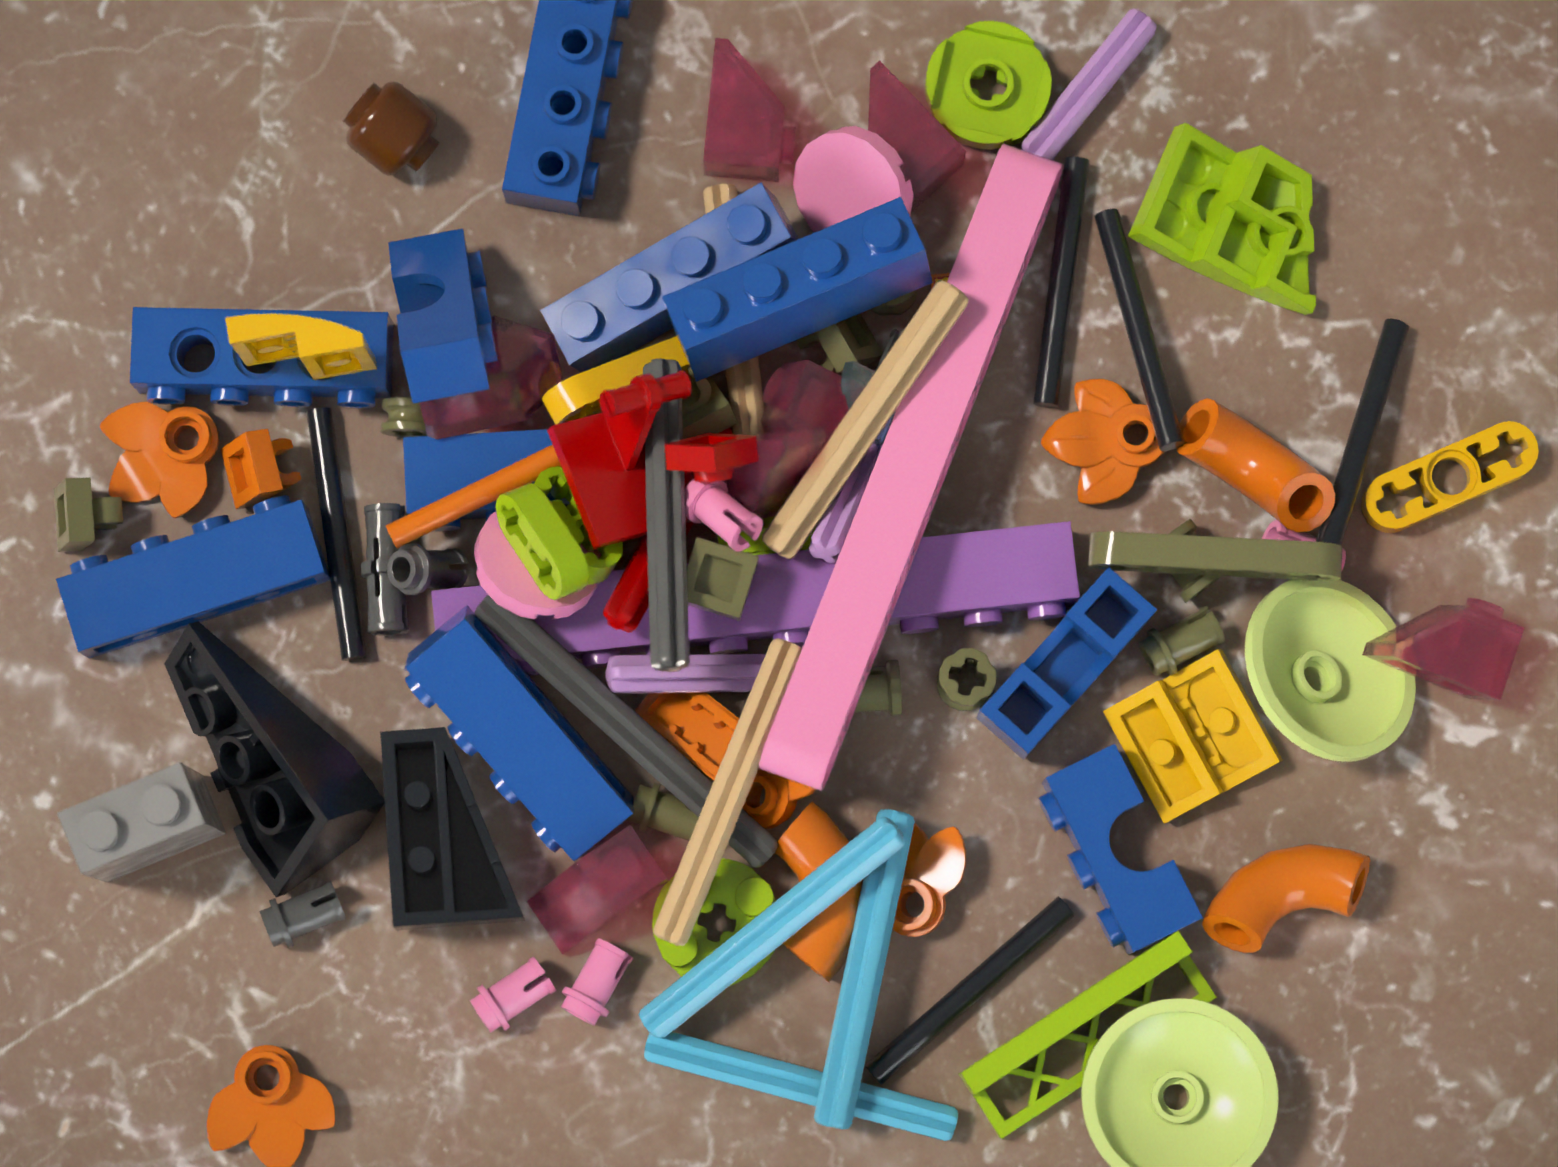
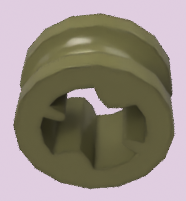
M395 397L382 400V409L387 411L389 415L387 422L381 424L382 434L394 437L438 435V426L434 425L431 420L433 414L439 412L438 402L430 400L413 404L410 397Z

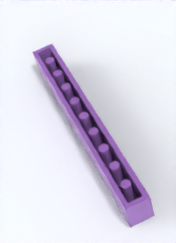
M1071 521L922 537L888 625L900 624L901 634H918L939 630L938 620L964 617L965 627H982L1002 623V613L1027 610L1028 620H1047L1064 617L1066 615L1065 606L1075 605L1080 598ZM809 550L799 551L792 559L784 558L777 553L756 555L759 556V562L740 621L688 605L689 647L709 645L710 654H734L748 651L747 641L773 638V640L784 639L798 646H804L836 563L829 564L823 558H814ZM625 570L612 571L606 580L598 584L587 605L570 616L553 619L554 615L545 616L538 614L537 618L533 619L576 659H582V664L587 669L606 668L608 659L613 655L646 652V655H650L649 607L637 629L630 633L621 629L615 630L607 624L608 620L603 616V609ZM481 585L431 591L435 631L466 605L475 613L476 607L488 595ZM491 631L529 676L540 675Z

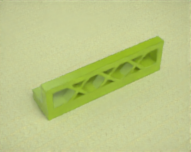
M1179 931L1170 934L958 1073L1000 1139H1003L1082 1087L1088 1059L1094 1046L1099 1041L1096 1038L1101 1012L1113 1004L1138 1008L1150 1003L1154 978L1177 963L1197 993L1191 999L1209 1003L1217 998L1189 956L1193 952ZM1144 985L1141 1001L1124 998ZM1091 1019L1088 1036L1071 1033ZM1060 1039L1086 1044L1081 1071L1069 1079L1042 1074L1047 1048ZM1037 1055L1034 1072L1017 1068ZM1007 1074L1032 1079L1027 1106L1007 1120H1004L985 1091V1088ZM1040 1081L1058 1084L1057 1087L1037 1099Z

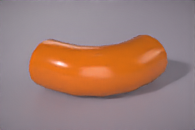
M1209 398L1198 401L1185 413L1179 423L1184 439V445L1176 449L1179 454L1239 491L1288 530L1298 533L1308 532L1321 526L1330 516L1335 503V491L1332 483L1283 444L1225 406Z
M812 801L777 841L778 848L775 854L789 865L800 882L847 845L850 840L829 814ZM863 879L782 943L827 982L834 978L847 959Z
M1315 844L1268 851L1233 872L1208 907L1202 921L1204 931L1213 940L1229 949L1243 953H1254L1261 949L1268 932L1277 920L1292 911L1316 908L1333 911L1349 917L1354 913L1364 891L1370 868V857L1353 850Z

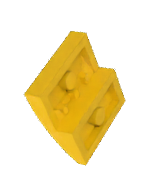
M249 314L225 318L229 343L246 366L299 357L313 380L377 369L375 356L363 334L341 324L318 318L287 314Z
M1222 648L1215 650L1177 671L1176 674L1147 686L1103 711L1164 824L1283 761Z

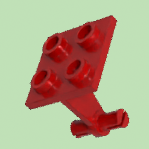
M682 370L658 378H654L653 375L647 373L633 377L630 385L603 390L599 397L602 413L552 425L547 429L594 549L647 535L645 441L656 412L661 408V404L681 398L685 399L691 395L692 385L690 378ZM684 471L686 488L693 480L690 471ZM686 517V523L692 522Z

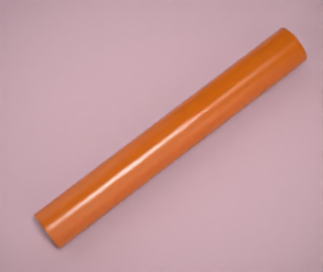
M553 444L385 525L396 549L496 501L503 493L535 482L539 474L547 468L561 467Z

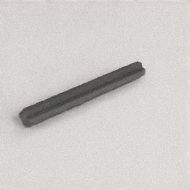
M663 358L652 359L650 363L645 364L643 367V375L648 373L653 375L654 378L681 371L678 361ZM682 398L661 404V408L656 412L645 441L650 663L654 670L662 672L681 671V669L688 667L690 663L684 471L667 470L664 444L683 440Z

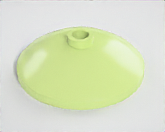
M1289 580L1272 590L1258 604L1252 614L1246 632V668L1259 704L1271 722L1283 735L1313 755L1342 762L1358 761L1374 756L1399 738L1410 720L1415 703L1416 684L1414 667L1402 634L1390 616L1375 600L1362 590L1342 580Z
M1181 998L1165 999L1145 1004L1128 1012L1112 1024L1101 1036L1092 1050L1084 1071L1081 1092L1082 1112L1086 1128L1094 1146L1110 1167H1251L1260 1157L1272 1135L1278 1111V1086L1272 1062L1263 1044L1239 1018L1216 1005L1204 1001ZM1173 1084L1180 1085L1187 1093L1185 1105L1178 1110L1169 1108L1164 1102V1092Z

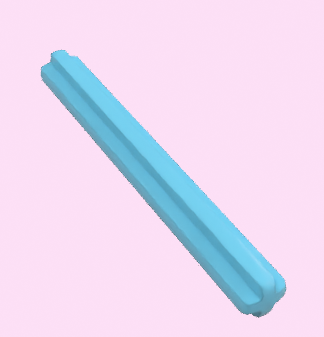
M882 809L877 813L876 820L888 817L897 825L906 843L899 851L863 879L814 1113L816 1123L837 1129H849L852 1125L915 823L913 816L897 810Z
M888 817L876 820L643 1007L639 1012V1017L646 1029L655 1038H664L899 851L905 845L906 840L897 825Z
M649 1032L644 1049V1058L648 1062L813 1106L817 1104L823 1075L821 1071L671 1032L664 1038H655ZM861 1082L854 1117L948 1141L951 1140L955 1132L958 1110L952 1106Z

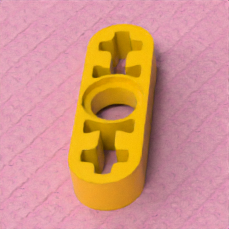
M677 336L569 377L547 391L542 397V401L556 425L602 413L599 401L600 393L603 390L630 385L633 377L643 375V367L645 364L650 363L652 359L663 358L678 361L681 370L691 379L687 367L690 365Z
M1513 421L1501 422L1378 476L1364 491L1361 501L1362 513L1366 521L1373 528L1381 532L1396 533L1523 477L1532 469L1538 458L1539 448L1536 437L1526 426ZM1503 436L1508 444L1518 442L1523 452L1515 458L1517 467L1511 468L1507 460H1501L1489 465L1483 470V473L1490 481L1483 483L1477 460L1491 454L1499 446L1497 437ZM1468 448H1476L1477 460L1467 451ZM1452 460L1464 468L1467 474V484L1462 492L1449 495L1436 488L1433 483L1432 472L1438 462ZM1417 472L1420 489L1433 506L1424 508L1421 495L1408 501L1400 509L1402 518L1396 519L1391 511L1380 513L1376 503L1384 497L1382 488L1388 486L1394 495L1405 492L1417 484L1409 476V474Z

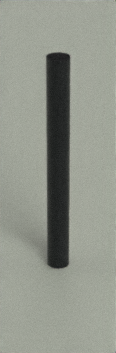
M1069 156L1065 157L1033 402L1034 405L1040 407L1057 408L1059 406L1090 162L1082 157Z
M1115 208L1106 209L1097 213L1094 218L1159 449L1161 451L1174 450L1184 445L1183 435L1119 210Z
M1390 318L1384 321L1334 481V507L1330 516L1320 526L1316 542L1334 543L1342 546L1409 330V326L1401 320Z
M330 407L314 408L307 410L306 414L341 660H357L366 658L367 654L332 409Z
M1059 896L1056 897L864 1066L882 1085L1075 916L1073 911Z

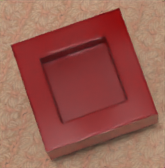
M705 433L664 444L667 470L694 472V481L728 480L733 478V468L758 462L757 437L755 435Z

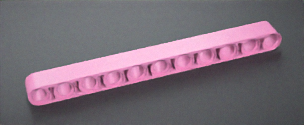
M1006 144L1001 146L947 280L948 283L960 289L969 299L968 305L897 407L769 732L760 760V769L820 791L823 790L828 781L1050 210L1062 175V163Z

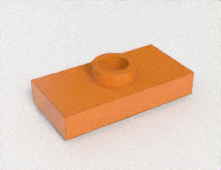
M649 693L634 711L714 782L740 718L707 693Z

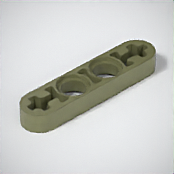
M1094 532L1089 534L1088 566L1102 570L1110 567L1113 571L1332 581L1341 579L1342 546L1334 543L1132 532Z

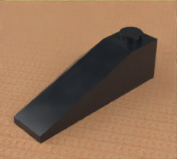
M199 621L189 623L165 661V667L193 733L200 737L206 736L218 767V769L210 774L218 793L228 790L242 824L237 825L233 829L242 850L275 897L285 895L358 842L385 804V800L353 755Z

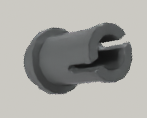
M331 881L277 904L275 898L269 900L271 907L259 911L273 947L286 942L287 947L290 948L294 946L292 939L336 921L346 919Z

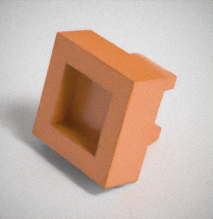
M268 429L244 432L221 448L236 509L253 507L257 503L270 499L277 493L290 488L301 480L300 472L289 474L280 472L275 456L283 455L294 448L292 440L278 438L271 441Z

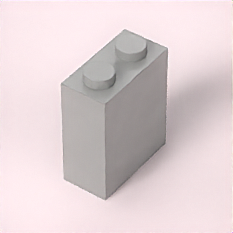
M181 762L57 813L80 873L107 883L226 834L203 775Z

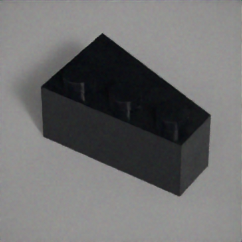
M446 727L380 732L393 928L399 931L525 921Z

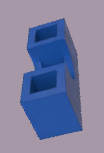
M463 228L388 242L392 279L401 313L396 314L400 351L413 404L490 389L486 363L496 362L498 357L491 326L493 322L486 291L487 281L481 252L468 253Z
M1108 567L1067 612L1062 621L1024 663L1022 662L979 710L976 718L1024 760L1145 626L1157 609Z
M1116 744L1104 748L1043 780L1042 784L1047 793L1038 797L1040 806L1054 832L1065 828L1076 850L1067 855L1068 861L1084 890L1094 886L1105 908L1097 912L1096 916L1113 948L1123 944L1129 955L1203 918L1174 860L1153 870L1134 871L1123 866L1114 857L1109 843V834L1113 822L1118 816L1138 807L1144 802Z

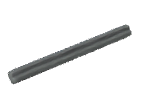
M487 595L476 607V617L699 817L713 781L693 765L620 697L611 692L600 679L531 618L519 617L497 605ZM742 809L728 844L753 867L759 868L777 850V839Z

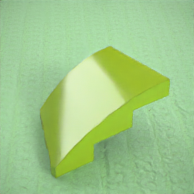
M1187 123L1175 126L1128 237L1190 270L1247 295L1304 315L1313 313L1315 309L1316 295L1309 294L1308 255L1314 252V229L1309 219L1310 208L1313 205L1312 175L1263 145L1236 153Z

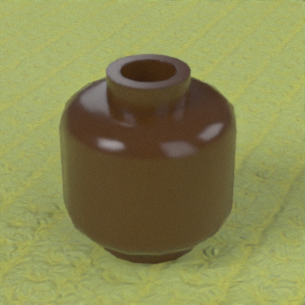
M396 81L388 82L381 88L373 82L343 119V122L350 127L346 136L347 144L385 175H395L406 165L417 172L439 144L431 136L437 123L434 110Z

